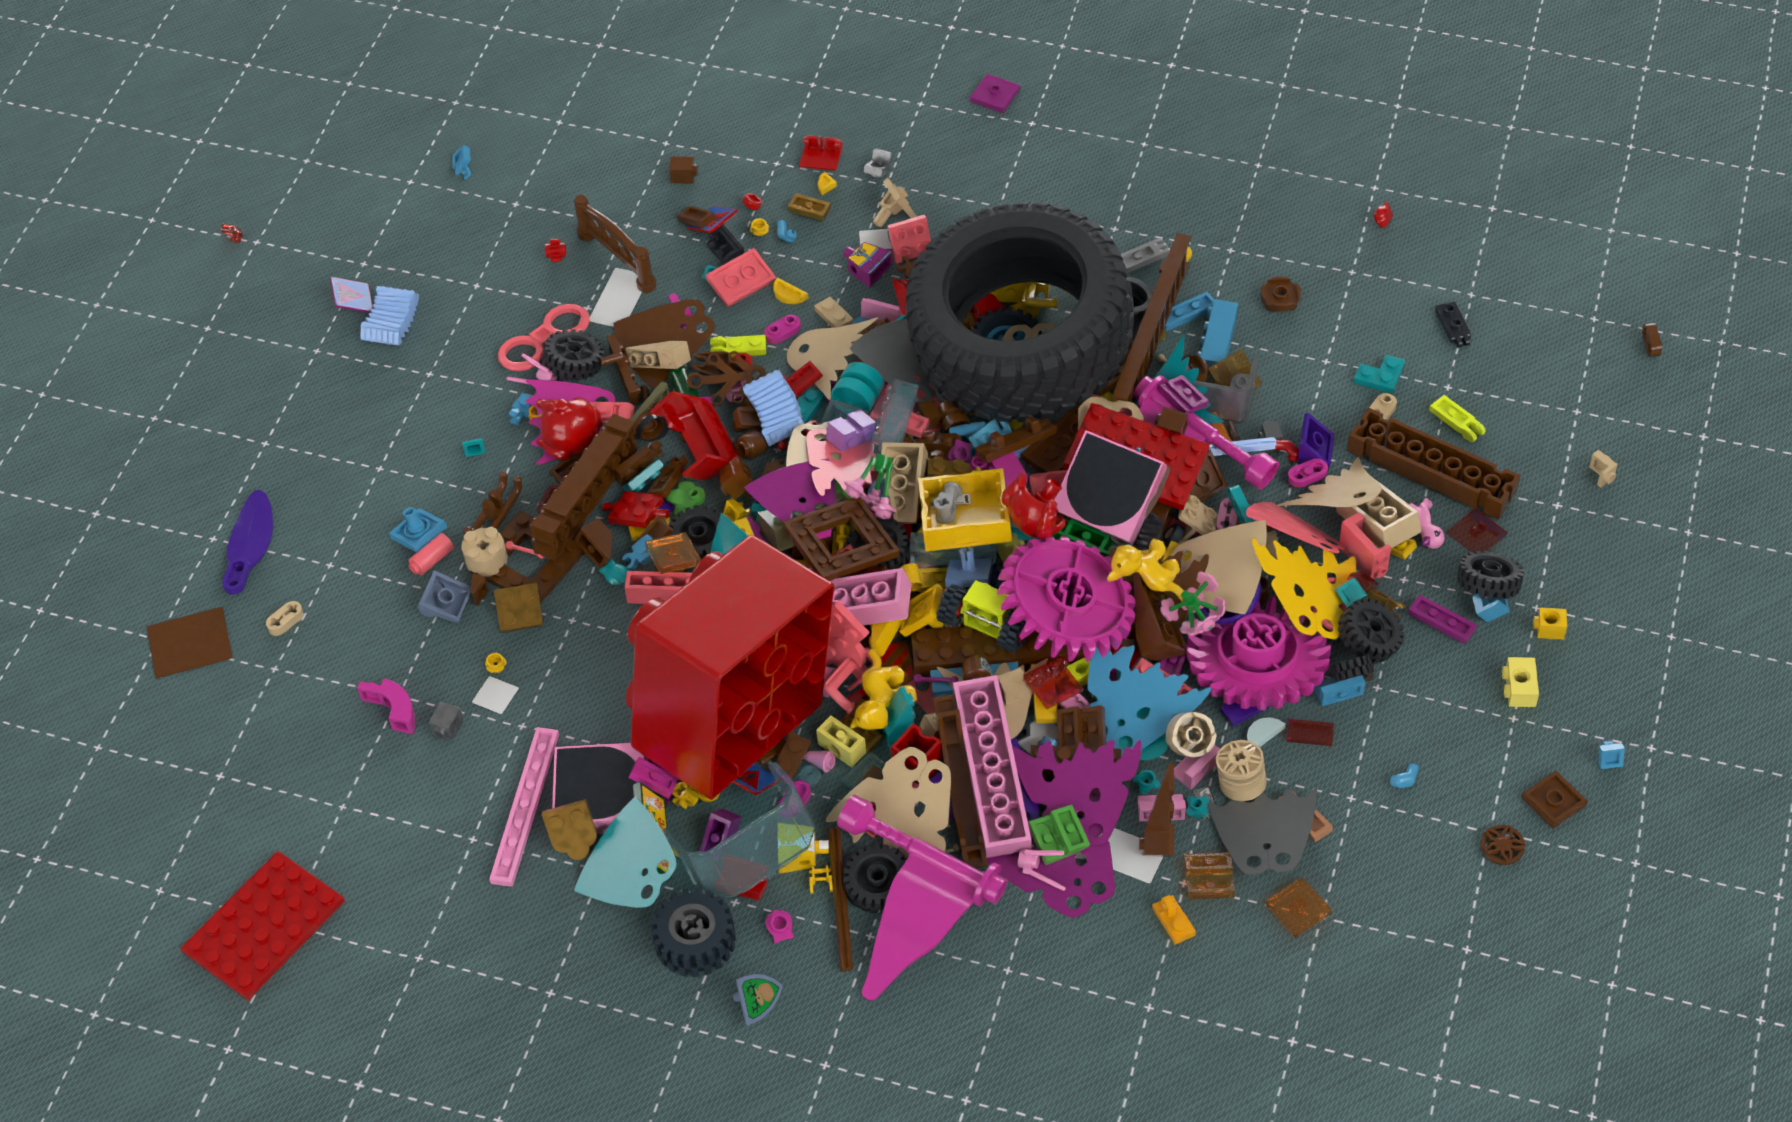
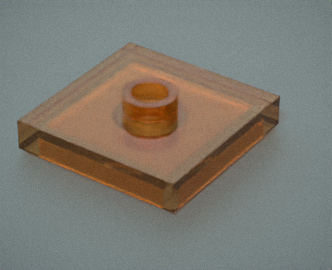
M686 532L646 541L645 547L660 574L695 567L701 561Z
M1303 877L1266 900V906L1295 938L1332 914V909Z

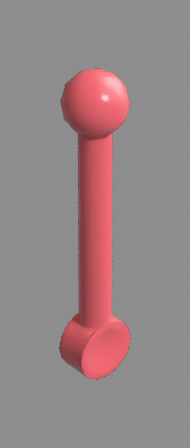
M508 541L505 545L508 550L516 549L537 555L540 559L544 558L540 554H535L534 550L514 545L512 541Z

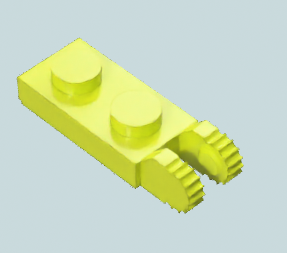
M765 335L726 338L717 336L710 339L712 346L710 352L730 353L731 351H737L738 353H747L750 356L766 355Z
M1445 395L1429 407L1430 412L1458 433H1461L1463 438L1469 442H1474L1477 439L1475 433L1481 436L1486 432L1484 426L1474 416Z

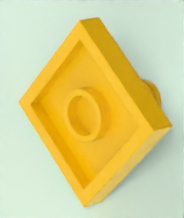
M938 583L910 600L908 618L902 621L899 631L905 637L927 624L933 629L943 627L944 623L937 619L938 606L943 593V588Z

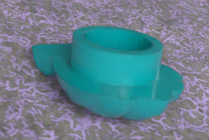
M613 559L599 570L612 585L625 583L627 571H629L625 566L615 563Z

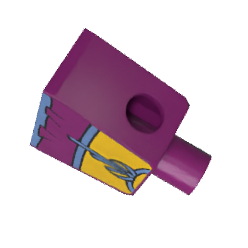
M866 242L862 243L856 250L848 246L843 253V256L847 258L848 271L868 287H871L893 265L891 251Z

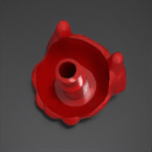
M577 397L570 401L565 399H538L536 401L537 407L543 411L541 416L542 438H539L536 443L555 459L563 461L573 454L583 452L585 448L590 446L594 436L599 434L602 426L601 413L586 399Z
M1020 473L1017 479L1002 492L1001 501L1008 508L1010 519L1027 536L1045 540L1061 531L1066 525L1063 515L1057 516V502L1054 499L1059 491L1062 490V487L1056 480L1047 479L1043 489L1033 495L1026 488V475Z

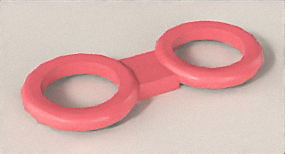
M564 304L551 309L546 314L543 324L529 333V336L513 337L500 347L498 351L499 363L511 371H525L535 367L529 361L512 362L507 359L506 355L511 348L517 345H531L536 349L532 359L540 363L543 359L546 339L552 333L555 334L556 331L561 333L563 331L551 325L553 320L564 313H575L582 319L572 329H575L577 333L579 330L584 332L590 322L589 313L583 307L576 304Z

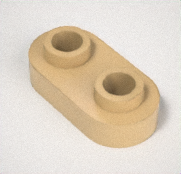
M1384 393L1379 395L1369 408L1382 413L1383 419L1388 420L1396 409L1397 400L1393 395Z

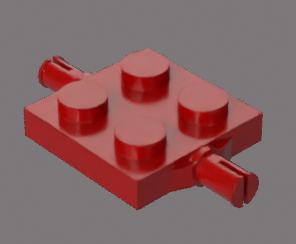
M625 491L617 503L604 502L602 506L603 511H611L608 516L609 524L647 528L650 522L657 516L667 519L670 515L669 510L660 509L664 500L662 495Z

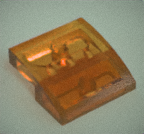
M1240 349L1208 369L1218 385L1230 387L1231 380L1235 375H1250L1252 365L1244 351ZM1256 375L1254 389L1262 384L1258 375Z
M1229 852L1184 854L1188 899L1235 898L1233 865Z

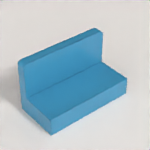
M1362 675L1340 682H1335L1334 677L1323 680L1320 685L1314 686V691L1321 705L1325 706L1363 695L1365 680Z

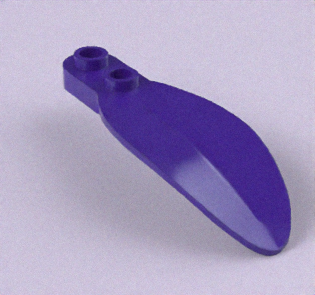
M262 490L253 491L247 498L228 542V566L222 584L224 591L231 595L238 594L244 590L250 571L262 559L272 538V507L268 496Z

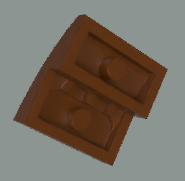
M1099 705L1083 709L1075 706L1057 710L1058 746L1078 747L1080 742L1083 743L1084 747L1099 748L1100 746H1105L1107 743L1105 708Z

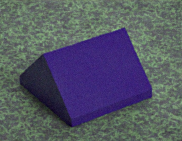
M1308 412L1304 414L1298 464L1312 459H1322L1330 467L1335 434Z

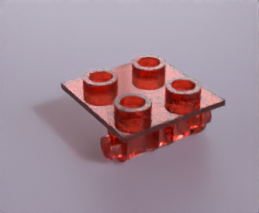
M1059 656L1023 675L1025 681L1047 710L1084 691L1068 670L1067 665L1069 661L1065 656Z

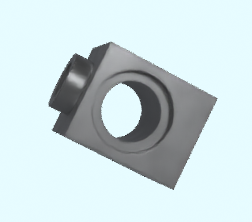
M440 702L429 721L432 735L439 739L453 740L464 720L460 707Z

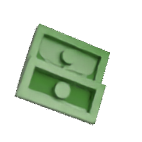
M1072 805L1053 810L1050 815L1028 822L1030 833L1038 850L1064 851V855L1041 856L1045 865L1069 857L1090 846Z

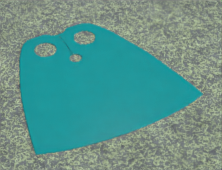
M636 797L622 809L597 843L579 876L574 889L575 892L614 905L643 908L655 902L660 894L661 885L664 881L670 879L677 865L674 852L658 823ZM663 860H667L669 862L668 870L664 874H659L657 871L658 864ZM647 868V875L642 876V870ZM646 885H651L653 887L652 895L647 899L642 898V889Z

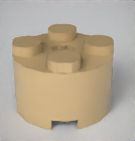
M494 527L479 528L474 531H468L464 535L462 552L468 570L478 573L482 577H489L499 573V569L504 563L506 565L508 555L504 540L497 529Z
M1184 712L1177 714L1171 719L1167 725L1165 740L1167 745L1176 754L1194 758L1210 752L1215 745L1217 735L1212 720L1206 715L1197 712ZM1189 731L1194 735L1193 738H1189Z

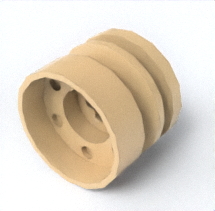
M1237 740L1225 744L1218 751L1216 764L1220 789L1223 794L1236 801H1248L1260 796L1267 785L1263 751L1260 747L1251 741Z

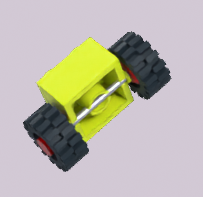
M975 580L969 591L952 584L947 588V592L945 591L944 597L941 598V604H939V610L937 611V619L940 622L955 627L958 626L962 621V617H964V625L997 638V645L1012 653L1018 652L1019 648L1021 649L1022 643L1026 640L1019 637L1026 624L1025 620L1010 626L1008 624L1010 617L1015 611V607L1006 610L1000 609L1003 601L1010 594L997 595L998 589L991 587L987 583Z

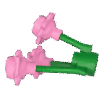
M877 453L876 458L871 457L868 466L862 475L858 476L856 481H844L845 486H847L845 492L854 499H858L861 496L866 506L870 510L875 511V517L890 519L891 514L896 512V509L889 505L888 498L891 470L894 465L891 464L893 458ZM874 465V470L879 472L878 478L871 494L866 495L863 492L862 485ZM883 474H886L883 497H880L879 487Z

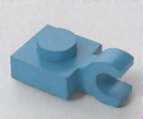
M465 145L452 155V167L455 170V174L458 176L462 173L464 180L471 175V171L467 167L471 160L470 148Z
M522 393L514 402L512 410L508 414V416L512 417L510 420L511 424L517 426L524 416L528 417L529 408L532 405L526 403V400L532 396Z

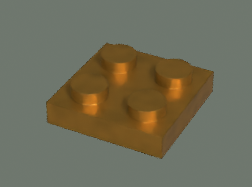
M537 583L494 590L501 633L544 626Z

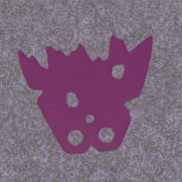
M1047 740L1044 745L1039 746L1038 757L1036 758L1031 757L1016 747H1012L1016 768L1027 794L1032 802L1047 806V809L1043 812V817L1050 815L1053 810L1072 805L1076 814L1079 811H1083L1085 814L1079 821L1090 845L1106 843L1115 828L1129 794L1128 789L1121 782L1131 780L1136 774L1141 756V740H1138L1132 749L1126 747L1122 757L1115 763L1113 753L1114 740L1108 741L1105 746H1100L1094 753L1090 749H1085L1083 743L1080 742L1072 761L1064 758L1062 763L1056 762L1050 740ZM1044 769H1051L1054 772L1055 778L1049 783L1042 776ZM1094 788H1099L1101 794L1100 800L1097 802H1091L1089 799L1090 792ZM1094 823L1100 824L1103 827L1102 835L1099 837L1091 836L1088 831L1090 825Z
M1093 793L1092 802L1099 801L1098 796ZM1094 823L1089 827V834L1093 837H1098L1103 833V827L1098 823ZM1109 841L1101 845H1090L1084 850L1079 851L1087 859V863L1083 866L1076 864L1075 856L1077 853L1048 865L1044 864L1040 856L1039 866L1037 869L1034 868L1033 871L1065 886L1066 889L1064 891L1032 875L1024 874L1023 868L1018 867L1020 852L987 858V863L990 866L993 863L1000 865V874L1027 893L1043 889V899L1047 906L1071 918H1076L1086 913L1090 908L1091 902L1101 904L1110 899L1115 890ZM1036 844L1035 848H1031V850H1038ZM1077 878L1082 881L1079 886H1075L1073 883ZM1095 882H1103L1105 884L1106 891L1103 894L1096 895L1092 892L1091 887ZM1071 896L1079 897L1081 900L1080 907L1070 909L1066 904L1067 899Z

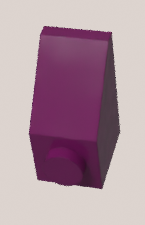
M723 808L712 812L698 855L720 863L736 838L742 816Z

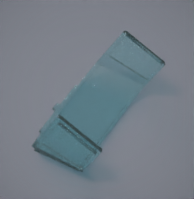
M770 760L767 763L778 790L784 798L783 803L709 851L686 852L667 828L663 829L674 852L678 867L694 885L697 884L704 894L709 890L713 892L714 898L717 895L722 898H734L740 893L751 889L767 877L769 879L776 875V871L798 858L801 853L809 848L816 826L806 810L792 779L776 762L773 763Z

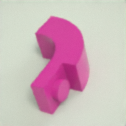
M385 678L381 685L374 682L366 683L360 681L357 690L361 701L389 707L391 709L389 721L392 730L409 734L414 733L416 726L415 712L409 695L399 684Z

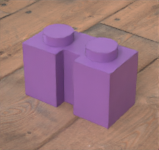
M859 409L847 414V419L840 417L828 422L826 439L843 452L874 439L876 422Z

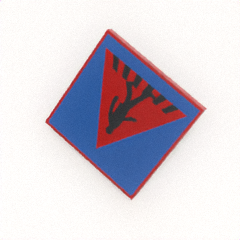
M712 206L708 211L714 212L716 217L703 228L689 225L687 229L712 233L738 211L732 208Z
M753 764L732 783L757 796L780 782L781 778Z

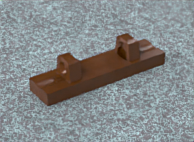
M1031 416L1025 419L1026 426L1004 436L998 433V431L991 433L989 442L975 447V455L986 463L1057 434V427L1047 419L1038 421Z

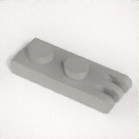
M1158 238L1122 253L1121 256L1127 273L1167 257L1170 248H1168L1162 238Z

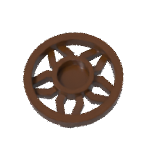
M1496 825L1484 832L1481 839V850L1491 862L1499 865H1510L1519 861L1523 856L1525 841L1522 835L1512 826ZM1506 832H1509V833H1510V835H1509L1508 837L1505 836V833H1506ZM1486 838L1491 842L1487 847L1485 846ZM1520 850L1519 854L1512 858V851ZM1500 854L1503 859L1496 858L1493 855Z

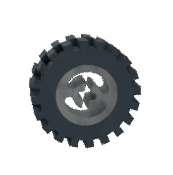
M694 888V893H689L688 889H683V895L678 896L675 892L670 895V902L666 899L661 902L662 910L656 908L654 912L655 919L652 918L651 932L656 954L660 957V961L664 966L668 964L671 972L675 973L679 969L680 976L686 977L687 972H692L693 977H699V971H704L705 975L711 974V967L714 966L717 970L722 967L721 960L723 959L727 962L730 959L729 951L733 952L735 948L736 934L730 908L727 903H723V898L719 895L714 899L713 892L709 890L702 894L701 888ZM702 921L709 925L708 929L703 928ZM679 930L683 931L684 938L677 934Z

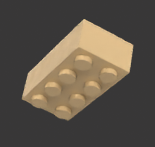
M1381 483V492L1374 499L1357 506L1336 507L1337 513L1344 519L1360 512L1365 517L1363 533L1380 547L1389 544L1393 548L1421 532L1419 512ZM1360 492L1355 494L1353 497L1361 498L1365 496L1366 493Z

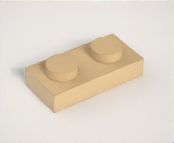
M831 297L814 305L815 312L832 328L854 324L853 318Z

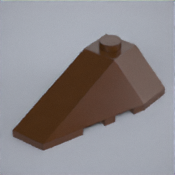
M1137 572L1133 573L1136 603V639L1140 654L1154 661L1186 655L1187 648L1179 628L1173 630L1170 622L1161 613L1162 605L1159 602L1161 595L1158 591L1151 590L1140 574Z

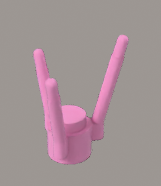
M522 354L523 358L539 368L536 374L538 380L556 381L557 375L552 373L553 370L549 371L547 367H544L526 354ZM507 377L509 381L528 384L526 383L527 379Z
M1022 849L1020 851L1018 867L1023 868L1024 874L1032 875L1062 891L1066 889L1065 886L1033 871V868L1037 869L1039 866L1040 856L1064 855V851Z

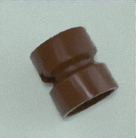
M944 401L938 406L941 415L940 422L945 433H949L951 427L970 424L965 412L960 410L958 405L953 406L948 401Z

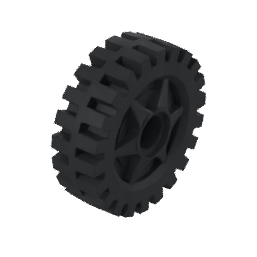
M564 329L562 333L556 331L555 334L552 333L546 339L543 361L549 371L553 370L552 373L554 375L560 374L559 377L561 378L568 376L567 380H572V377H575V380H580L581 377L585 380L588 379V376L593 377L595 374H598L601 369L600 358H603L604 348L600 340L597 341V338L595 336L591 337V334L588 332L583 334L582 330H579L577 333L575 329H571L570 332Z
M703 505L702 509H699L698 506H694V510H691L690 507L685 508L686 513L681 510L678 512V516L675 515L672 518V522L670 521L669 526L673 529V533L668 537L670 550L675 558L686 559L687 565H692L695 562V566H697L710 553L721 515L719 510L716 512L713 507H710L708 510L707 506Z
M879 517L876 518L900 550L899 557L859 570L857 573L868 574L899 569L900 566L906 564L905 560H909L911 548L907 532L901 523L898 524L895 519L892 521L884 519L883 521ZM853 528L854 532L850 531L849 538L846 540V547L851 544L855 549L867 545L855 528Z
M1480 550L1475 551V553L1468 552V555L1464 554L1460 559L1457 582L1461 587H1464L1465 591L1471 590V594H1479V597L1482 598L1487 596L1488 599H1493V597L1497 600H1501L1502 597L1509 599V597H1514L1519 593L1524 569L1517 560L1513 561V558L1510 556L1506 558V555L1502 553L1497 555V552L1492 551V553H1489L1486 550H1483V553Z
M1362 598L1353 602L1341 614L1338 625H1340L1338 632L1342 633L1340 635L1341 640H1346L1344 643L1345 647L1350 646L1352 654L1358 653L1357 658L1370 655L1372 663H1381L1394 655L1403 644V624H1398L1401 621L1400 618L1394 617L1396 614L1394 610L1388 611L1389 606L1387 604L1381 606L1382 601L1377 600L1374 602V598H1369L1368 600Z
M874 844V848L867 845L864 851L860 848L857 850L856 855L853 853L850 856V861L847 860L843 872L844 887L851 902L854 901V905L857 908L861 906L865 912L871 909V913L876 914L877 910L883 913L892 882L907 860L902 852L898 853V850L894 847L890 850L889 845L886 844L883 845V848H880L879 844ZM882 877L881 880H874L873 878Z

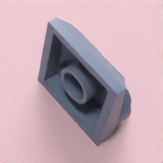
M434 570L417 608L426 617L437 616L458 623L471 594L472 587Z

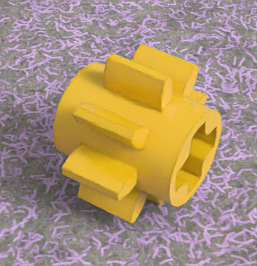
M684 782L677 783L672 792V795L675 796L673 802L684 809L694 806L700 797V794Z

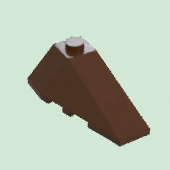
M1174 763L1167 765L1143 832V837H1139V851H1143V856L1171 857L1174 855V824L1171 823L1174 814V801L1172 800L1174 795Z

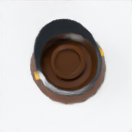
M651 409L644 411L635 420V436L639 437L641 441L652 442L660 440L669 431L666 419L651 414Z

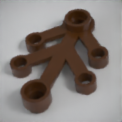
M731 351L728 354V360L732 364L739 365L745 371L737 373L724 363L717 353H711L708 356L709 364L718 367L725 374L701 376L699 373L694 372L687 377V384L692 389H699L705 384L725 383L720 391L711 398L715 406H720L723 404L725 396L738 381H746L743 385L745 386V384H749L753 380H758L752 377L754 372H759L760 377L766 376L765 369L759 365H749L740 357L737 351ZM732 354L738 355L736 361L730 359ZM712 356H717L718 360L716 363L710 361ZM698 378L699 384L693 385L692 379ZM743 386L739 391L732 394V400L736 404H741L744 401L745 393ZM736 394H740L742 396V399L740 401L734 400V396ZM716 396L722 398L720 403L714 402Z

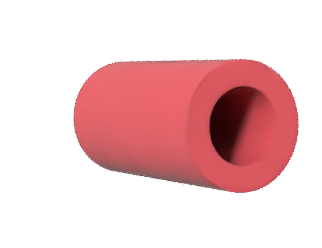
M438 534L408 560L409 569L416 575H424L454 549L453 543L445 534Z

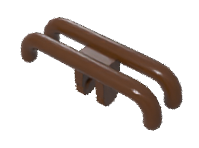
M501 471L496 490H491L488 493L489 499L484 500L482 503L483 510L472 527H464V534L481 528L487 518L493 520L490 527L498 530L521 493L522 478L520 476L514 477L513 490L503 504L501 496L506 489L508 476L505 471Z

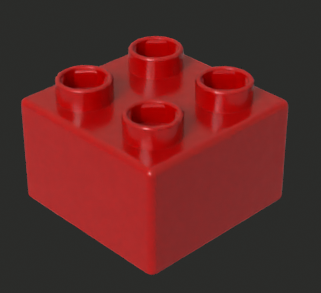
M749 535L725 554L711 552L706 555L693 570L689 582L667 600L652 598L645 602L634 615L627 634L628 641L634 646L633 679L627 688L625 697L626 705L632 709L631 747L708 799L712 800L821 706L834 584L757 536Z

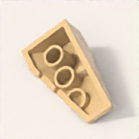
M882 442L881 454L893 458L891 464H894L891 470L888 492L891 507L896 509L895 514H893L894 519L898 523L917 524L921 502L918 478H925L927 449L924 443Z

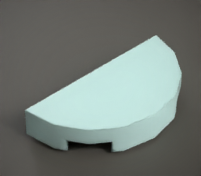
M1261 718L1253 722L1249 727L1247 741H1251L1261 747L1285 729L1286 724L1275 718Z

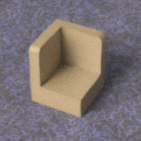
M1022 668L998 676L1001 696L1006 705L1030 697V692L1024 682Z

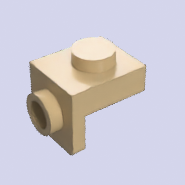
M1597 450L1592 454L1589 467L1600 475L1597 485L1601 488L1606 483L1610 484L1615 479L1618 464L1611 460L1609 456Z

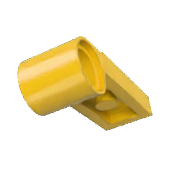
M914 563L905 564L900 567L903 568L912 584L911 591L923 592L937 583L943 590L947 589L945 578L948 567L918 569V565Z

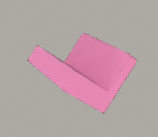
M863 298L861 301L862 318L873 319L878 317L877 322L886 324L895 321L902 315L899 306L869 298Z
M1214 745L1210 752L1194 758L1185 757L1174 768V778L1191 790L1217 765L1216 756L1220 748Z
M1174 794L1172 796L1174 814L1171 820H1185L1186 805L1183 795ZM1157 795L1138 796L1139 822L1148 821Z

